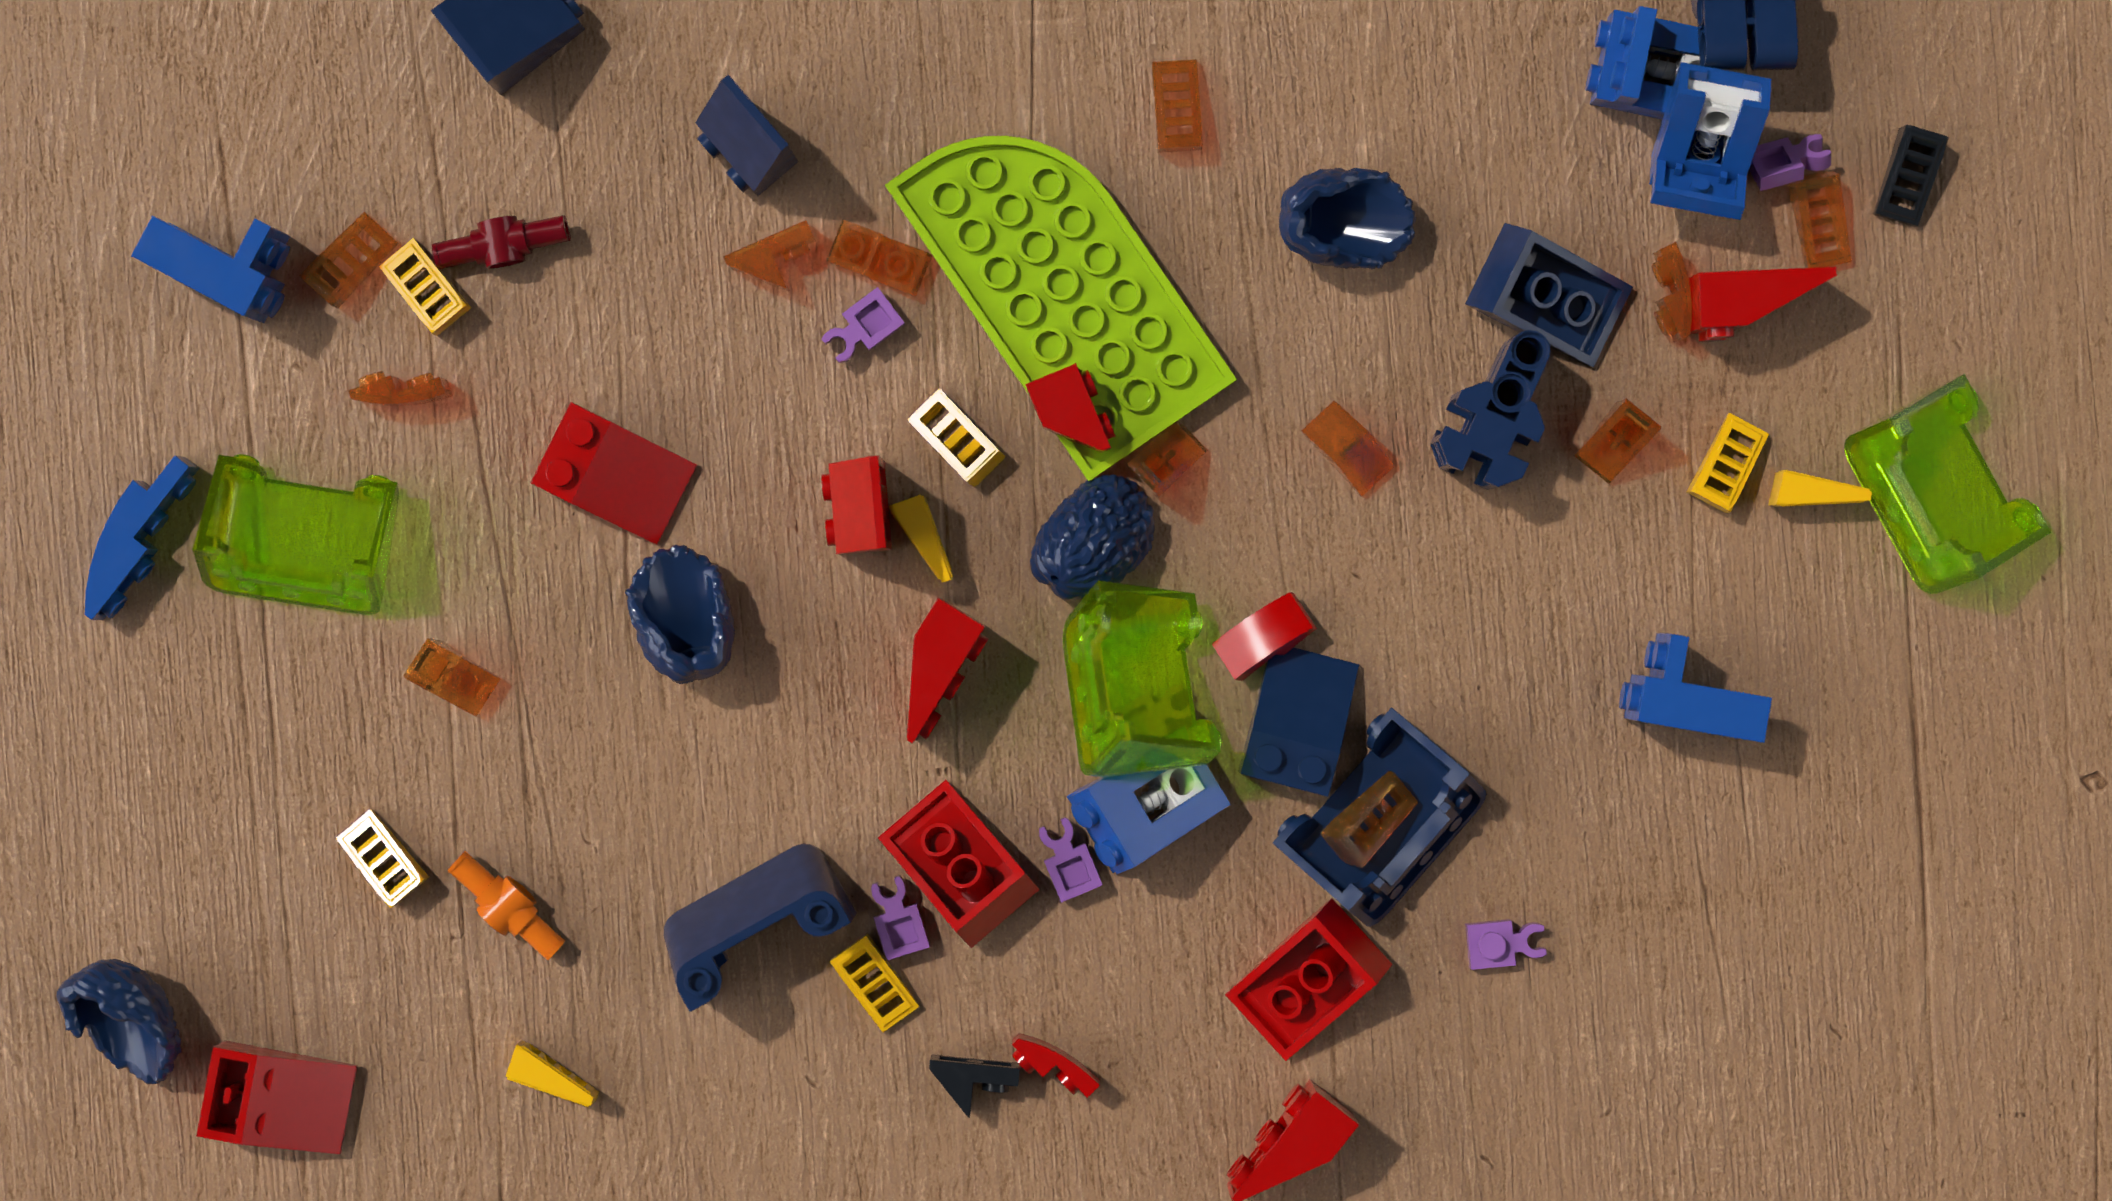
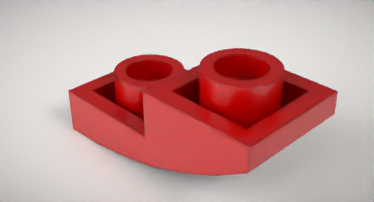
M1289 592L1244 619L1213 642L1212 645L1234 680L1243 681L1274 655H1285L1317 628L1295 594Z
M1020 1033L1012 1039V1045L1016 1049L1012 1056L1027 1073L1031 1074L1036 1070L1044 1077L1053 1067L1057 1066L1060 1069L1056 1074L1059 1081L1073 1095L1080 1090L1086 1098L1100 1086V1080L1087 1067L1062 1049L1038 1038Z

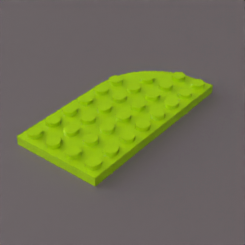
M983 136L970 138L936 150L885 184L890 195L1028 395L1025 384L1075 363L1080 373L1086 370L1089 371L1098 395L1091 398L1096 413L1098 415L1106 412L1116 436L1108 440L1111 449L1101 453L1056 434L1088 482L1237 380L1113 198L1087 168L1069 155L1041 142L1021 137Z

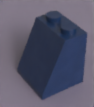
M445 0L431 10L485 81L500 95H503L585 30L578 20L584 12L574 0Z

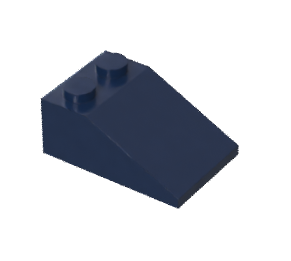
M729 74L724 77L695 122L703 132L697 137V140L714 159L720 153L732 166L726 174L743 193L751 188L759 196L797 164L798 160L786 141Z
M1504 223L1465 304L1518 332L1527 330L1538 331L1546 337L1551 348L1594 368L1633 286L1532 230Z
M1295 647L1285 655L1276 654L1269 659L1265 666L1238 772L1243 775L1328 797L1340 755L1359 664Z

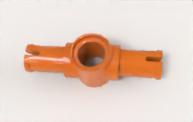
M466 851L447 870L477 897L474 900L479 905L476 911L500 934L507 936L510 932L514 937L519 934L547 960L565 943L566 940L536 914L539 911L534 907L537 903L536 899L514 878L506 876L503 879L499 874L494 877Z

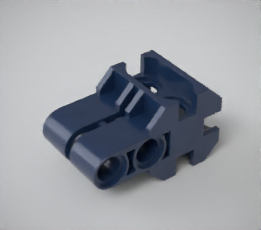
M1691 0L1692 11L1697 19L1700 66L1727 71L1744 70L1747 63L1749 46V60L1752 70H1794L1796 68L1798 33L1795 0Z
M1527 330L1510 338L1500 348L1486 381L1463 389L1451 396L1445 410L1465 418V422L1460 432L1448 426H1445L1442 432L1436 430L1430 446L1440 469L1454 474L1456 469L1463 471L1469 457L1477 460L1482 465L1473 484L1486 490L1523 478L1529 463L1508 453L1514 441L1528 446L1531 440L1539 443L1545 430L1536 403L1530 401L1551 352L1550 344L1544 335L1538 331ZM1518 343L1525 344L1530 348L1532 352L1530 364H1525L1518 359L1516 355ZM1500 384L1507 385L1513 391L1514 400L1511 406L1504 405L1498 399L1497 389Z

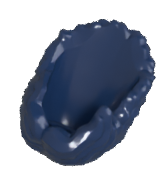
M1342 168L1319 169L1312 174L1303 175L1295 185L1287 188L1283 193L1279 214V230L1289 250L1300 254L1312 263L1345 269L1359 267L1363 269H1380L1387 262L1394 261L1400 252L1405 251L1407 246L1412 244L1415 236L1413 225L1416 222L1415 211L1412 210L1413 200L1406 197L1400 184L1393 182L1387 171L1381 173L1377 170L1360 168L1350 170Z
M1102 475L1089 482L1086 480L1085 483L1080 484L1073 494L1062 501L1047 522L1041 525L1036 536L1035 545L1031 551L1030 567L1033 576L1038 582L1050 585L1053 593L1064 601L1089 599L1107 593L1115 585L1122 582L1126 574L1134 571L1152 549L1151 543L1154 540L1153 534L1155 532L1154 509L1147 503V495L1144 491H1139L1138 484L1135 481L1117 475Z
M673 545L668 550L659 549L653 553L652 557L643 559L642 567L632 576V584L625 591L628 597L627 605L631 623L637 630V641L642 648L644 657L654 666L655 670L668 676L673 682L686 684L695 680L707 679L720 673L727 666L731 659V647L735 638L734 618L731 613L732 607L727 591L724 588L722 574L719 572L718 565H713L707 556L697 554L694 549L687 548L685 545Z
M102 959L89 964L80 972L74 973L62 982L57 991L56 998L65 1019V1028L71 1031L74 1037L80 1038L84 1028H87L88 1035L92 1038L96 1049L102 1052L104 1057L110 1060V1063L114 1064L117 1069L129 1068L131 1074H134L146 1084L160 1083L166 1080L168 1074L173 1071L174 1060L178 1054L182 1053V1048L180 1047L181 1038L179 1030L176 1028L177 1022L173 1019L174 1009L169 1005L164 989L152 979L150 974L131 963L118 959Z

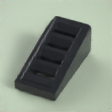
M1904 125L1899 128L1874 209V215L1914 227L1919 225L1949 137L1912 125ZM1910 142L1930 148L1928 155L1909 150ZM1906 160L1924 166L1923 173L1903 168V161ZM1897 178L1919 184L1918 190L1914 191L1895 185ZM1891 195L1913 201L1912 209L1889 203Z

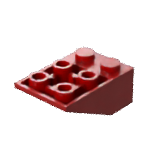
M942 598L936 600L914 636L907 741L912 744L919 736L925 740L930 736L942 716L935 711L941 699L944 697L949 701L952 700L965 679V676L958 673L967 658L972 662L976 661L989 638L982 635L986 625Z
M225 1040L212 1049L196 1136L239 1145L341 1154L358 1065Z
M1309 1080L1304 1087L1298 1083L1284 1099L1282 1105L1286 1109L1276 1122L1269 1119L1257 1133L1254 1140L1258 1144L1248 1158L1242 1154L1227 1172L1226 1176L1230 1178L1227 1187L1233 1201H1243L1330 1162L1359 1126L1353 1113L1312 1080Z

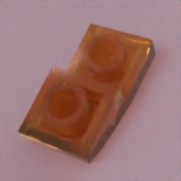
M842 219L826 261L916 297L932 255L926 251L888 238L879 232Z
M1674 242L1653 253L1656 262L1652 263L1651 266L1659 285L1662 288L1668 286L1671 292L1670 295L1656 301L1659 310L1654 312V316L1664 336L1671 334L1673 341L1676 342L1690 335L1692 300L1683 257L1677 243Z
M380 371L358 379L359 387L348 390L353 400L382 406L421 405L453 396L447 379L441 377L433 378L432 373H426L407 380L408 388L403 390L399 378L392 375L385 377L384 372Z

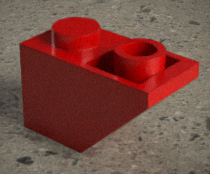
M1075 363L1025 384L1043 429L1101 453L1111 449L1108 440L1116 436L1106 412L1098 415L1096 413L1091 398L1098 395V392L1088 370L1080 373Z

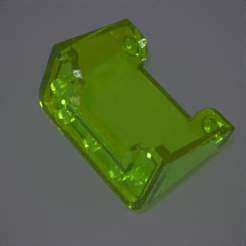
M1965 374L1940 385L1850 435L1844 443L1846 458L1861 486L1872 491L1870 503L1911 578L1920 589L1929 594H1937L1979 579L2051 533L2042 512L2035 504L2024 498L2006 501L1965 426V423L1975 418L1979 411L1978 396Z
M237 454L233 457L218 455L192 549L201 579L209 588L225 594L360 615L376 614L380 610L385 589L399 499L398 483L380 475H369L365 479L358 480L352 492L268 479L266 471L254 457L244 454Z
M1098 580L1069 614L1063 629V650L1079 765L1084 775L1110 777L1206 765L1220 752L1221 734L1216 729L1215 723L1208 719H1198L1196 721L1185 652L1194 638L1199 636L1202 629V616L1197 609L1195 593Z

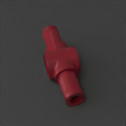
M565 215L526 223L524 219L517 220V216H503L477 223L478 229L471 230L469 236L433 243L432 253L438 269L477 262L478 265L486 264L487 269L502 268L525 262V255L532 254L533 249L571 241V235Z

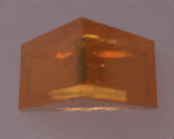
M1627 398L1620 400L1614 404L1574 456L1610 484L1660 431L1662 426Z
M1336 401L1328 405L1301 430L1307 439L1361 497L1395 467L1369 431Z
M1178 420L1163 430L1126 467L1158 499L1208 450Z

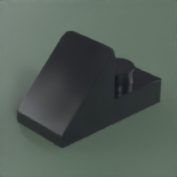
M931 1054L929 1070L966 1116L970 1118L974 1082L982 1083V1090L1007 1093L1009 1092V1086L1018 1087L1020 1065L1016 1062Z

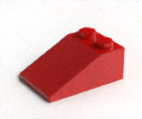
M1836 267L1697 273L1683 281L1686 334H1698L1699 342L1724 341L1726 338L1734 337L1735 330L1753 323L1837 276Z
M570 402L530 483L658 545L698 465Z
M877 455L830 463L829 474L821 475L824 501H832L833 519H825L827 545L836 546V554L838 555L892 550L885 461Z
M947 780L943 781L878 837L905 872L970 948L974 947L1040 890Z
M1331 898L1225 995L1279 1055L1287 1061L1376 986L1393 964Z

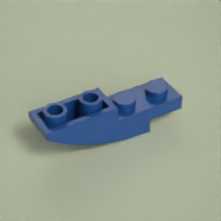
M175 455L151 486L144 481L132 480L115 505L96 545L89 570L85 597V615L89 619L104 620L106 616L110 619L113 618L127 602L128 598L124 593L134 581L140 583L153 569L155 562L152 558L159 549L145 538L148 534L153 537L162 529L169 518V515L165 513L175 499L178 501L183 500L191 492L197 481L193 476L200 468L186 457Z

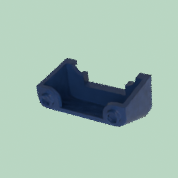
M1392 707L1386 714L1377 716L1371 722L1367 729V735L1369 736L1367 747L1371 751L1313 817L1303 814L1298 817L1293 815L1286 819L1278 830V837L1273 841V844L1349 912L1369 927L1380 922L1478 812L1487 795L1486 790L1467 770Z
M803 843L793 846L678 910L668 918L664 926V939L678 992L689 1012L708 1003L718 995L722 987L720 968L729 960L725 950L793 913L798 924L806 933L820 937L829 935L852 922L857 912L828 860L819 848L812 844Z

